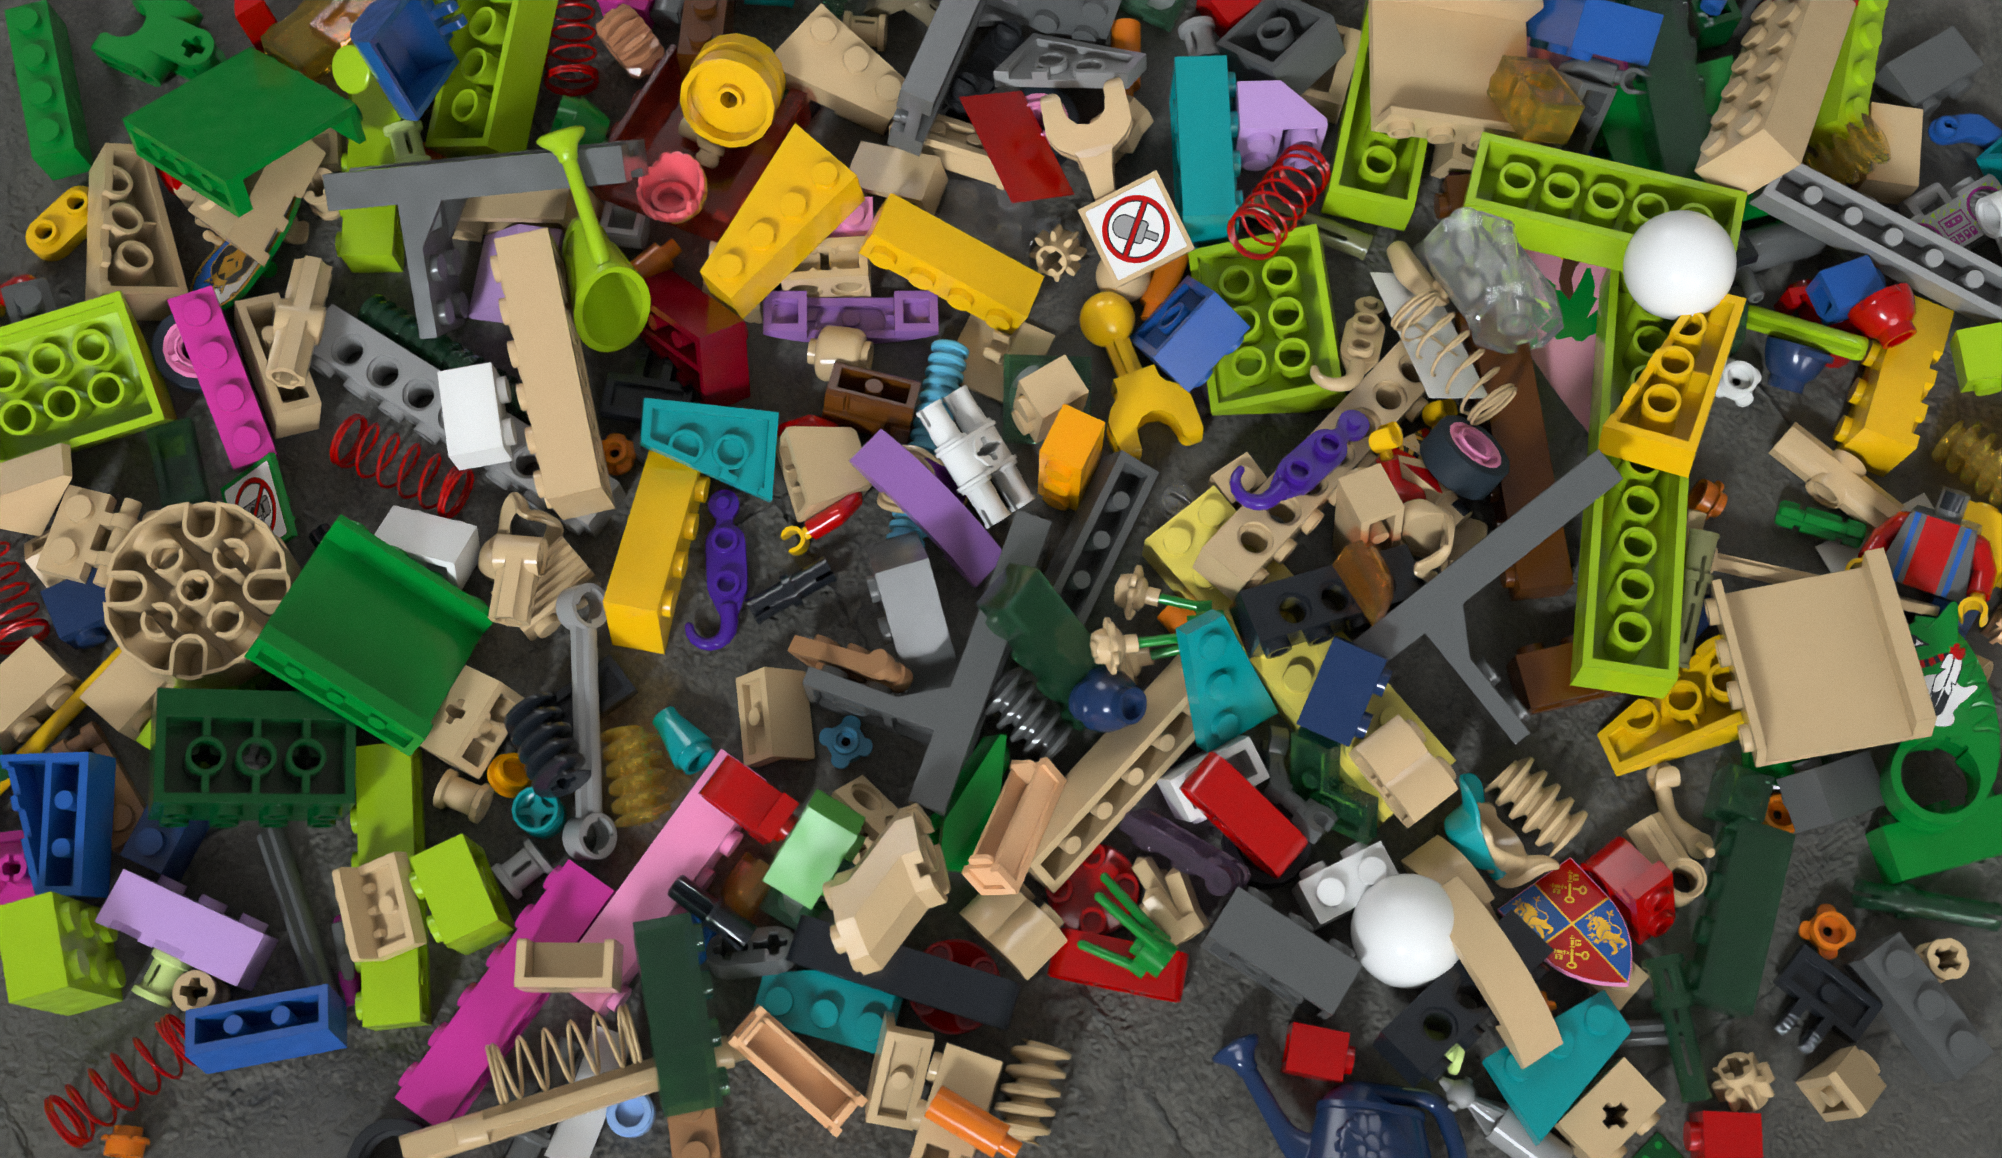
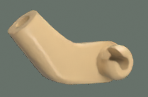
M1395 241L1388 246L1387 255L1396 278L1403 286L1415 295L1430 288L1437 289V292L1441 295L1436 306L1443 307L1449 303V297L1457 292V285L1450 276L1447 277V275L1442 274L1435 280L1404 241Z

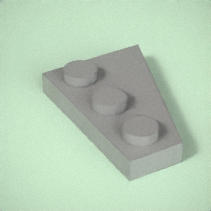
M1033 33L993 71L995 87L1103 88L1107 80L1120 77L1124 88L1128 89L1147 70V60L1145 53Z

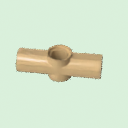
M306 255L304 258L294 259L285 297L280 298L278 301L273 324L274 341L270 349L268 363L266 364V379L273 381L278 387L294 389L298 386H305L314 347L320 345L326 318V307L324 306L332 282L333 267L324 263L321 258Z
M1797 422L1787 430L1769 452L1772 457L1806 482V491L1816 502L1827 508L1841 509L1855 521L1864 523L1866 530L1870 533L1897 512L1902 511L1904 507L1902 503L1866 476V468L1857 457L1844 450L1836 449L1833 451Z

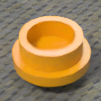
M518 753L501 754L488 766V782L493 790L501 796L516 798L519 792L532 785V780L527 777L524 769L525 765L520 762Z

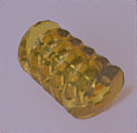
M1862 113L1864 127L1860 128L1854 122L1849 121L1846 123L1849 137L1844 138L1839 132L1834 131L1830 135L1834 147L1829 148L1824 142L1819 141L1815 145L1819 157L1815 158L1805 151L1802 162L1804 165L1846 186V183H1857L1861 178V173H1872L1876 169V163L1886 164L1889 162L1891 150L1881 128L1872 118Z
M1960 420L1940 439L1932 452V459L1938 463L1947 461L1946 470L1949 473L1961 472L1960 480L1962 483L1970 485L1976 482L1974 487L1975 493L1980 496L1990 493L1989 503L1994 507L2002 506V447L1997 450L1992 448L1997 434L1993 432L1980 439L1978 435L1983 426L1980 421L1966 428L1963 426L1965 421Z
M637 725L616 727L600 734V740L609 744L603 749V758L612 762L605 768L606 776L615 779L608 786L609 794L614 797H620L611 804L613 813L623 815L614 822V826L618 828L650 823L659 819L660 815L671 810V804L658 803L656 799L668 792V786L654 785L653 781L665 775V768L651 767L650 762L662 757V751L648 749L647 746L659 739V733L647 732L645 728Z

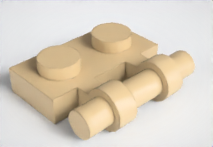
M68 485L36 569L43 574L86 584L91 568H98L93 584L106 588L109 579L106 576L112 553L132 528L140 522L137 518L143 504L134 499L124 498L119 513H113L117 500L112 495ZM106 529L111 530L112 532L105 551H98Z

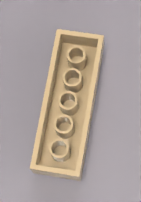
M1766 0L1754 10L1751 15L1752 22L1749 30L1741 41L1743 46L1739 56L1731 66L1733 72L1729 82L1721 92L1723 98L1718 111L1711 118L1712 126L1708 137L1700 147L1701 155L1694 171L1704 181L1718 186L1745 191L1748 196L1801 165L1856 6L1853 0Z
M548 227L496 238L494 243L497 255L490 256V264L496 283L501 282L505 296L498 299L501 317L504 325H509L514 340L507 341L510 361L513 368L518 367L523 382L516 384V393L522 411H527L531 423L530 427L524 428L527 446L530 454L536 455L540 470L533 471L537 494L539 498H544L547 508H553L562 520L615 509L581 339L577 334L573 320L563 256Z

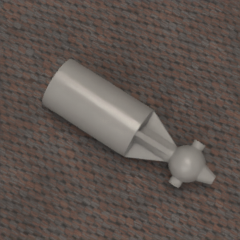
M1442 1077L1439 1080V1084L1446 1092V1097L1449 1101L1448 1107L1452 1111H1457L1458 1108H1468L1485 1133L1484 1138L1511 1158H1572L1574 1149L1550 1132L1536 1147L1509 1104L1475 1096V1090L1472 1086L1473 1080L1470 1077H1465L1463 1080H1452Z

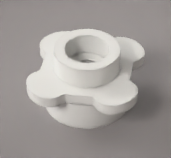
M1728 358L1716 397L1721 398L1725 396L1734 400L1740 407L1749 406L1754 400L1752 391L1762 379L1761 373L1748 362L1735 361L1732 358ZM1737 379L1740 382V385L1735 386L1732 383V380Z

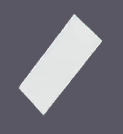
M1370 272L1392 319L1400 307L1413 298L1415 294L1403 286L1394 273ZM1424 300L1412 308L1400 322L1408 319ZM1435 306L1417 323L1428 331L1439 319L1448 313L1444 306ZM1450 321L1432 335L1444 345H1447L1458 334ZM1414 325L1405 331V337L1408 339L1424 334ZM1428 337L1419 351L1420 356L1423 358L1417 359L1415 353L1421 339H1414L1409 342L1402 340L1429 398H1464L1473 385L1480 380L1473 364L1459 372L1449 387L1450 393L1446 394L1445 387L1455 369L1469 357L1462 342L1451 349L1458 355L1457 357L1449 351L1441 357L1434 369V373L1437 375L1432 377L1430 369L1438 356L1435 354L1443 350L1444 347ZM1483 385L1479 386L1469 398L1483 399L1486 397L1487 393Z

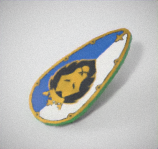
M293 197L283 215L289 220L283 232L275 230L264 251L270 257L264 267L223 240V243L218 245L203 261L194 275L190 292L212 285L222 310L225 311L233 306L235 301H239L249 292L260 275L266 278L273 277L277 272V265L271 259L292 226L301 198Z

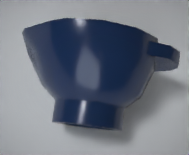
M1767 337L1764 349L1765 364L1770 373L1767 385L1802 394L1805 384L1814 380L1826 363L1833 364L1835 358L1830 356V353Z
M1105 665L1090 670L1085 678L1075 685L1069 698V710L1073 717L1082 721L1088 729L1110 733L1136 724L1143 718L1147 708L1146 696L1124 671L1117 669V674L1111 675Z

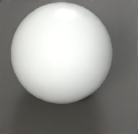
M1689 210L1670 211L1648 220L1635 232L1629 241L1624 255V280L1633 299L1643 309L1655 316L1678 320L1681 315L1691 314L1692 317L1700 312L1705 314L1717 306L1729 292L1736 274V252L1731 238L1714 219L1699 212Z
M1397 874L1386 877L1369 887L1359 899L1351 920V940L1361 964L1378 980L1390 986L1404 989L1426 987L1452 968L1459 959L1449 937L1454 923L1453 907L1449 896L1440 883L1422 875Z

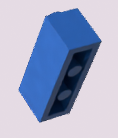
M329 984L186 1010L185 1056L206 1074L347 1048V1006L345 1001Z

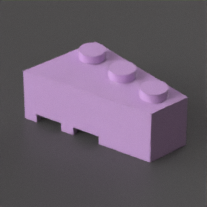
M123 869L94 922L107 928L119 930L138 939V942L151 948L155 947L190 966L236 987L249 991L253 990L279 941L265 933L269 926L268 924L245 913H242L239 921L225 915L224 912L228 905L205 894H202L198 901L183 895L188 886L162 874L159 880L155 882Z

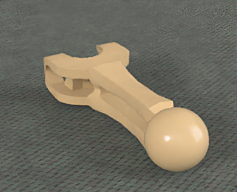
M1120 77L1109 79L1104 83L1105 109L1099 119L1090 124H1077L1068 119L1061 99L1057 94L1044 95L1040 99L1045 132L1050 145L1061 156L1080 163L1088 179L1095 201L1116 191L1115 153L1128 140L1133 128V119L1127 95ZM1102 259L1096 269V283L1100 292L1118 293L1130 303L1141 298L1150 285L1151 272L1116 289Z

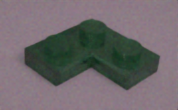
M1302 726L1291 733L1290 784L1293 786L1292 790L1306 802L1311 798L1321 805L1332 809L1338 817L1332 830L1366 845L1377 836L1379 798L1339 781L1341 743Z

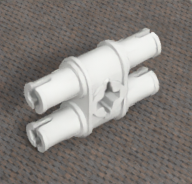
M967 385L960 387L942 400L939 399L916 413L937 447L934 450L936 459L940 458L958 486L957 493L968 497L983 520L986 529L1036 498L1015 465L1018 463L1016 460L1017 455L1011 454L994 426L996 421L992 420L991 417L986 418L969 392ZM943 402L946 403L947 407L954 416L958 426L960 427L963 433L960 432L955 422H953V420L951 419L950 415L948 414L947 410L942 404ZM990 479H992L993 483L995 484V486L997 487V489L1000 491V493L1002 494V496H1003V498L1005 499L1006 503H1007L1008 506L1010 507L1009 510H1007V508H1006V506L1004 505L1003 501H1002L1001 498L999 497V495H998V493H997L995 487L993 486L992 482L990 481Z

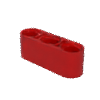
M1210 751L1179 786L1183 795L1254 864L1275 879H1279L1308 845V840L1229 762L1215 752Z
M1059 928L1068 941L1050 958L1047 971L1048 976L1176 1003L1182 1001L1189 954L1176 951L1157 978L1146 972L1140 979L1128 969L1099 958L1077 946L1079 940H1085L1134 960L1135 956L1129 952L1134 943L1133 941L1074 929Z

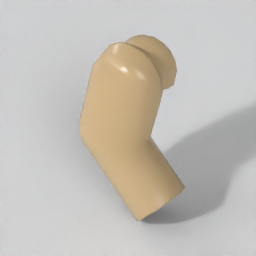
M685 118L681 120L678 127L679 135L697 143L700 147L696 154V160L706 167L716 168L719 164L720 156L724 157L725 147L710 143L695 133Z

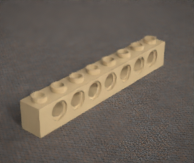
M1416 323V324L1414 325V326H1416L1418 329H1420L1422 332H1424V333L1427 332V331H1426L1423 327H1421L1418 323ZM1430 335V336H1429L1430 338H1432L1434 341H1436V342H1437L1438 344H1440L1441 346H1443V347L1446 346V345H1444L1442 342H1440L1437 338H1435L1433 335ZM1402 340L1384 356L1363 378L1360 385L1354 388L1313 431L1335 429L1340 415L1347 410L1360 411L1367 417L1370 424L1367 434L1360 441L1347 443V455L1340 466L1311 490V494L1283 500L1268 510L1256 511L1242 505L1202 547L1192 568L1230 600L1234 601L1239 591L1263 585L1270 575L1266 570L1267 567L1274 560L1281 565L1298 545L1294 538L1301 531L1308 536L1325 516L1320 510L1328 502L1334 507L1336 506L1338 478L1343 477L1354 468H1368L1377 457L1374 455L1368 442L1373 431H1376L1380 425L1389 422H1397L1400 426L1406 418L1413 423L1422 413L1423 408L1429 403L1425 399L1427 397L1426 390ZM1452 350L1449 351V352H1451L1453 355H1455L1456 357L1458 356V355H1457L1456 353H1454ZM1275 472L1254 494H1261L1269 488ZM1270 515L1281 518L1284 523L1275 521ZM1242 544L1254 547L1258 553L1246 550Z

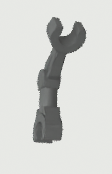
M1270 725L1268 729L1269 741L1262 740L1260 743V757L1263 760H1267V772L1270 778L1265 780L1266 788L1264 795L1269 801L1276 805L1280 803L1294 816L1291 821L1309 842L1316 844L1325 830L1329 832L1333 828L1338 817L1327 806L1321 805L1311 798L1306 802L1292 790L1293 786L1287 780L1288 775L1284 767V758L1289 744L1288 729Z

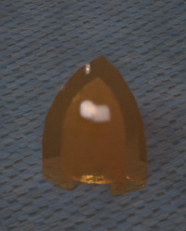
M1371 539L1367 543H1364L1363 540H1358L1345 546L1332 565L1371 625L1374 626L1385 617L1394 598V579L1386 560Z
M745 851L728 874L721 889L720 897H725L724 903L751 922L774 887L762 881L769 865L760 859H755Z

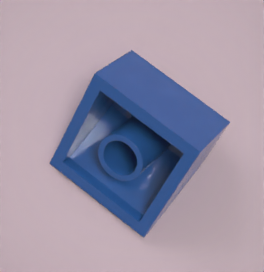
M1187 275L1129 339L1136 348L1175 383L1179 384L1187 392H1190L1194 387L1203 385L1211 377L1213 367L1224 355L1231 354L1241 345L1244 340V334L1250 326L1214 290Z

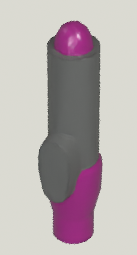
M339 914L334 918L331 925L339 971L338 979L345 997L346 1006H355L356 993L360 992L361 976L360 973H357L354 962L350 958L349 949L345 941L342 917Z

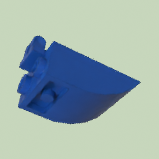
M376 0L367 6L352 25L349 35L353 44L399 117L405 120L418 121L459 63L448 42L453 37L452 32L464 27L468 20L464 14H459L446 20L443 19V16L459 8L456 0H446L436 5L433 0Z

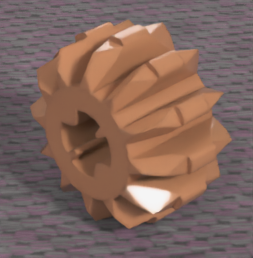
M621 4L616 9L612 8L603 15L604 18L596 24L597 35L627 74L639 80L644 75H649L658 68L657 65L665 59L664 48L643 18L629 5Z

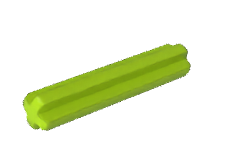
M1746 305L1744 307L1739 323L1743 328L1851 360H1862L1869 346V340L1866 337L1756 305Z

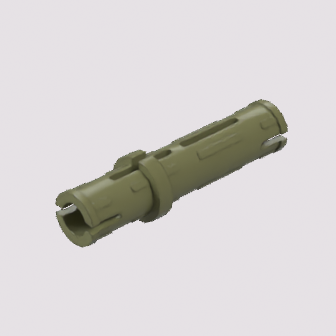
M1261 195L1255 197L1254 204L1265 205ZM1265 196L1272 209L1294 217L1292 209L1287 204ZM1290 200V202H1291L1292 204L1298 205L1297 202H1294V201H1291V200ZM1255 207L1256 210L1265 213L1274 220L1279 230H1284L1283 224L1277 216L1270 214L1267 209ZM1295 208L1297 216L1303 209ZM1308 211L1299 219L1305 222V225L1297 224L1295 228L1317 224L1319 228L1346 237L1347 241H1343L1319 232L1323 246L1350 254L1364 261L1374 235L1366 234ZM1245 215V217L1248 216L1256 219L1254 215ZM1285 220L1287 228H1289L1293 222Z
M1694 528L1689 530L1690 535L1684 559L1679 667L1686 669L1690 668L1689 662L1699 626L1707 585L1712 584V580H1714V575H1711L1710 572L1717 542L1720 538L1718 533Z

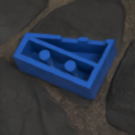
M1543 0L1544 8L1526 22V36L1531 37L1529 46L1588 62L1593 57V54L1648 67L1664 15L1607 0Z
M93 752L0 755L2 769L8 771L14 794L10 796L13 811L19 813L25 838L21 839L35 896L53 891L73 899L108 898L116 758Z

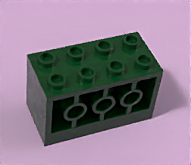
M157 688L151 710L148 820H159V826L167 828L189 826V820H209V826L215 828L239 826V820L259 821L258 826L263 828L288 826V821H307V827L332 828L336 826V821H343L355 805L356 724L301 691ZM195 761H205L210 765V768H199L198 765H195ZM245 761L254 762L260 769H251L244 763ZM294 762L303 763L309 770L299 769L295 766Z

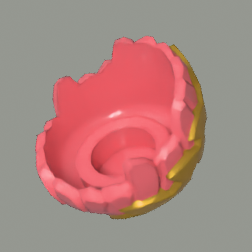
M680 151L664 152L660 155L659 160L648 167L649 175L638 178V188L636 189L638 204L643 212L655 221L671 222L672 224L683 223L700 213L705 205L708 194L706 175L701 163L689 154H682Z

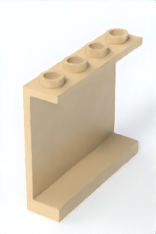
M1368 0L1371 131L1388 133L1389 137L1395 139L1408 137L1425 138L1432 144L1463 143L1466 144L1467 148L1477 150L1482 132L1539 144L1548 138V129L1530 126L1526 22L1544 8L1543 0Z
M1884 547L1864 551L1861 568L1725 593L1721 579L1712 580L1711 598L1704 599L1705 612L1709 626L1717 625L1721 639L1715 640L1718 662L1721 668L1729 667L1732 681L1726 682L1729 703L1732 710L1740 709L1744 724L1737 726L1738 736L1743 753L1752 752L1755 767L1932 736L1937 717Z

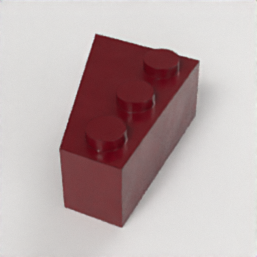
M671 269L645 278L644 281L649 288L651 305L647 323L639 335L660 360L668 357L680 371L676 373L678 382L683 387L690 384L702 398L699 404L727 407L751 397L746 344L748 328L745 320Z

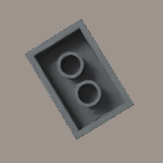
M1237 887L1200 947L1317 1022L1321 1023L1332 1016L1363 966L1353 959L1356 953L1335 939H1330L1329 943L1314 935L1312 933L1314 926L1304 918L1291 912L1287 917L1271 907L1273 900L1253 887H1248L1246 891Z

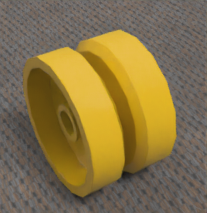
M739 33L715 37L704 44L682 82L679 101L685 120L695 133L712 144L732 148L748 146L763 137L772 124L776 111L784 97L786 78L782 63L770 47L755 37Z

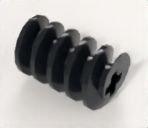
M552 691L540 692L523 699L512 707L504 720L507 732L512 734V744L518 749L520 762L525 765L526 775L532 780L533 791L536 795L543 798H555L571 794L581 788L591 777V770H579L586 763L585 757L581 753H574L579 747L578 741L573 737H568L572 732L571 726L567 722H561L565 717L564 711L558 706L554 707L558 699L556 693Z

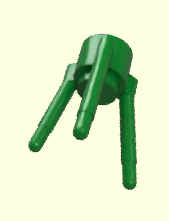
M1102 873L1100 875L1101 881L1143 926L1141 927L1103 893H1095V900L1138 937L1129 949V952L1135 956V959L1132 960L1085 940L1077 942L1078 948L1126 968L1140 979L1146 972L1157 978L1179 947L1170 941L1171 937L1160 930L1107 873Z

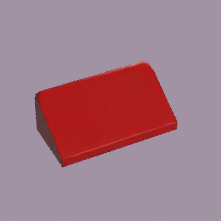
M234 0L235 17L255 49L268 56L288 44V38L265 0Z

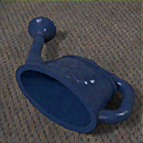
M1258 1034L1244 1035L1222 1047L1212 1057L1214 1063L1229 1066L1236 1071L1239 1077H1242L1285 1158H1432L1424 1127L1425 1114L1422 1111L1405 1106L1424 1108L1433 1114L1446 1145L1448 1158H1468L1465 1141L1454 1112L1448 1107V1102L1436 1092L1422 1088L1365 1081L1343 1083L1333 1087L1321 1100L1317 1101L1315 1108L1317 1113L1311 1132H1304L1295 1127L1283 1113L1257 1069L1255 1049L1258 1045Z

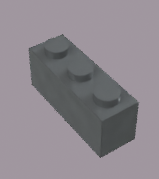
M1900 932L1876 940L1843 965L1859 987L1883 1005L1879 1011L1934 1083L1958 1080L1994 1053Z

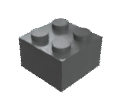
M1262 0L1216 43L1220 55H1227L1228 72H1235L1236 83L1237 81L1281 80L1299 96L1346 54L1333 15L1300 0Z

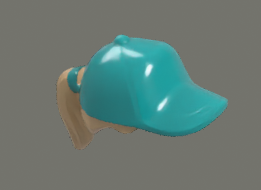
M1464 773L1459 776L1462 804L1446 817L1444 829L1448 842L1457 848L1474 868L1486 870L1495 883L1503 888L1521 886L1547 871L1560 868L1558 861L1549 856L1527 855L1516 833L1498 818L1495 806L1490 802H1485L1484 790L1480 779L1472 773Z

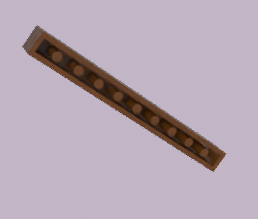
M1470 174L1446 176L1439 193L1434 195L1435 216L1437 219H1442L1444 232L1441 234L1442 255L1444 258H1449L1452 272H1449L1448 276L1457 285V292L1451 296V298L1457 299L1459 310L1455 314V330L1458 335L1465 330H1470L1469 336L1464 340L1468 356L1481 348L1485 349L1484 354L1472 363L1480 379L1494 367H1500V371L1483 384L1487 395L1508 383L1514 384V387H1517L1515 397L1507 406L1487 421L1479 424L1498 441L1505 450L1510 462L1509 473L1486 497V501L1493 503L1496 519L1492 520L1491 530L1493 531L1555 483L1512 249L1510 245L1456 233ZM1469 398L1470 411L1482 399ZM1563 526L1499 575L1502 587L1509 590L1510 601L1564 596L1572 587L1574 581Z

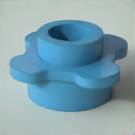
M846 716L841 724L834 728L826 727L819 734L820 743L829 749L832 755L831 763L838 769L847 768L849 763L858 760L861 756H869L873 749L872 741L864 737L860 730L861 722L855 716ZM844 738H848L850 740V744L848 746L842 745V740Z

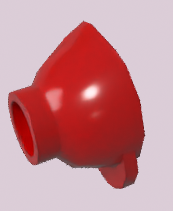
M1907 283L1894 284L1873 293L1851 308L1847 315L1853 325L1867 337L1878 339L1883 349L1900 345L1917 333V329L1912 322L1916 314L1915 296L1910 285Z

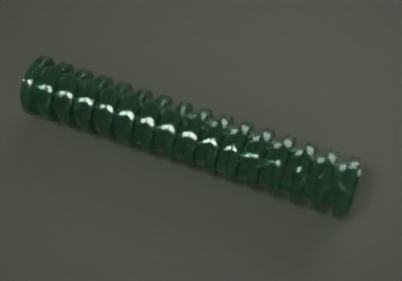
M377 293L369 297L359 310L358 320L440 371L488 363V361L485 362L482 356L474 355L473 351L469 348H463L461 343L457 341L452 342L448 335L444 334L437 338L420 339L416 316L408 314L407 310L402 307L397 308L396 303L390 300L386 301L385 296ZM496 369L500 377H507L510 386L511 402L505 403L506 412L531 426L527 411H522L518 402L516 384L520 383H518L517 378L511 375L507 376L506 371L503 369Z

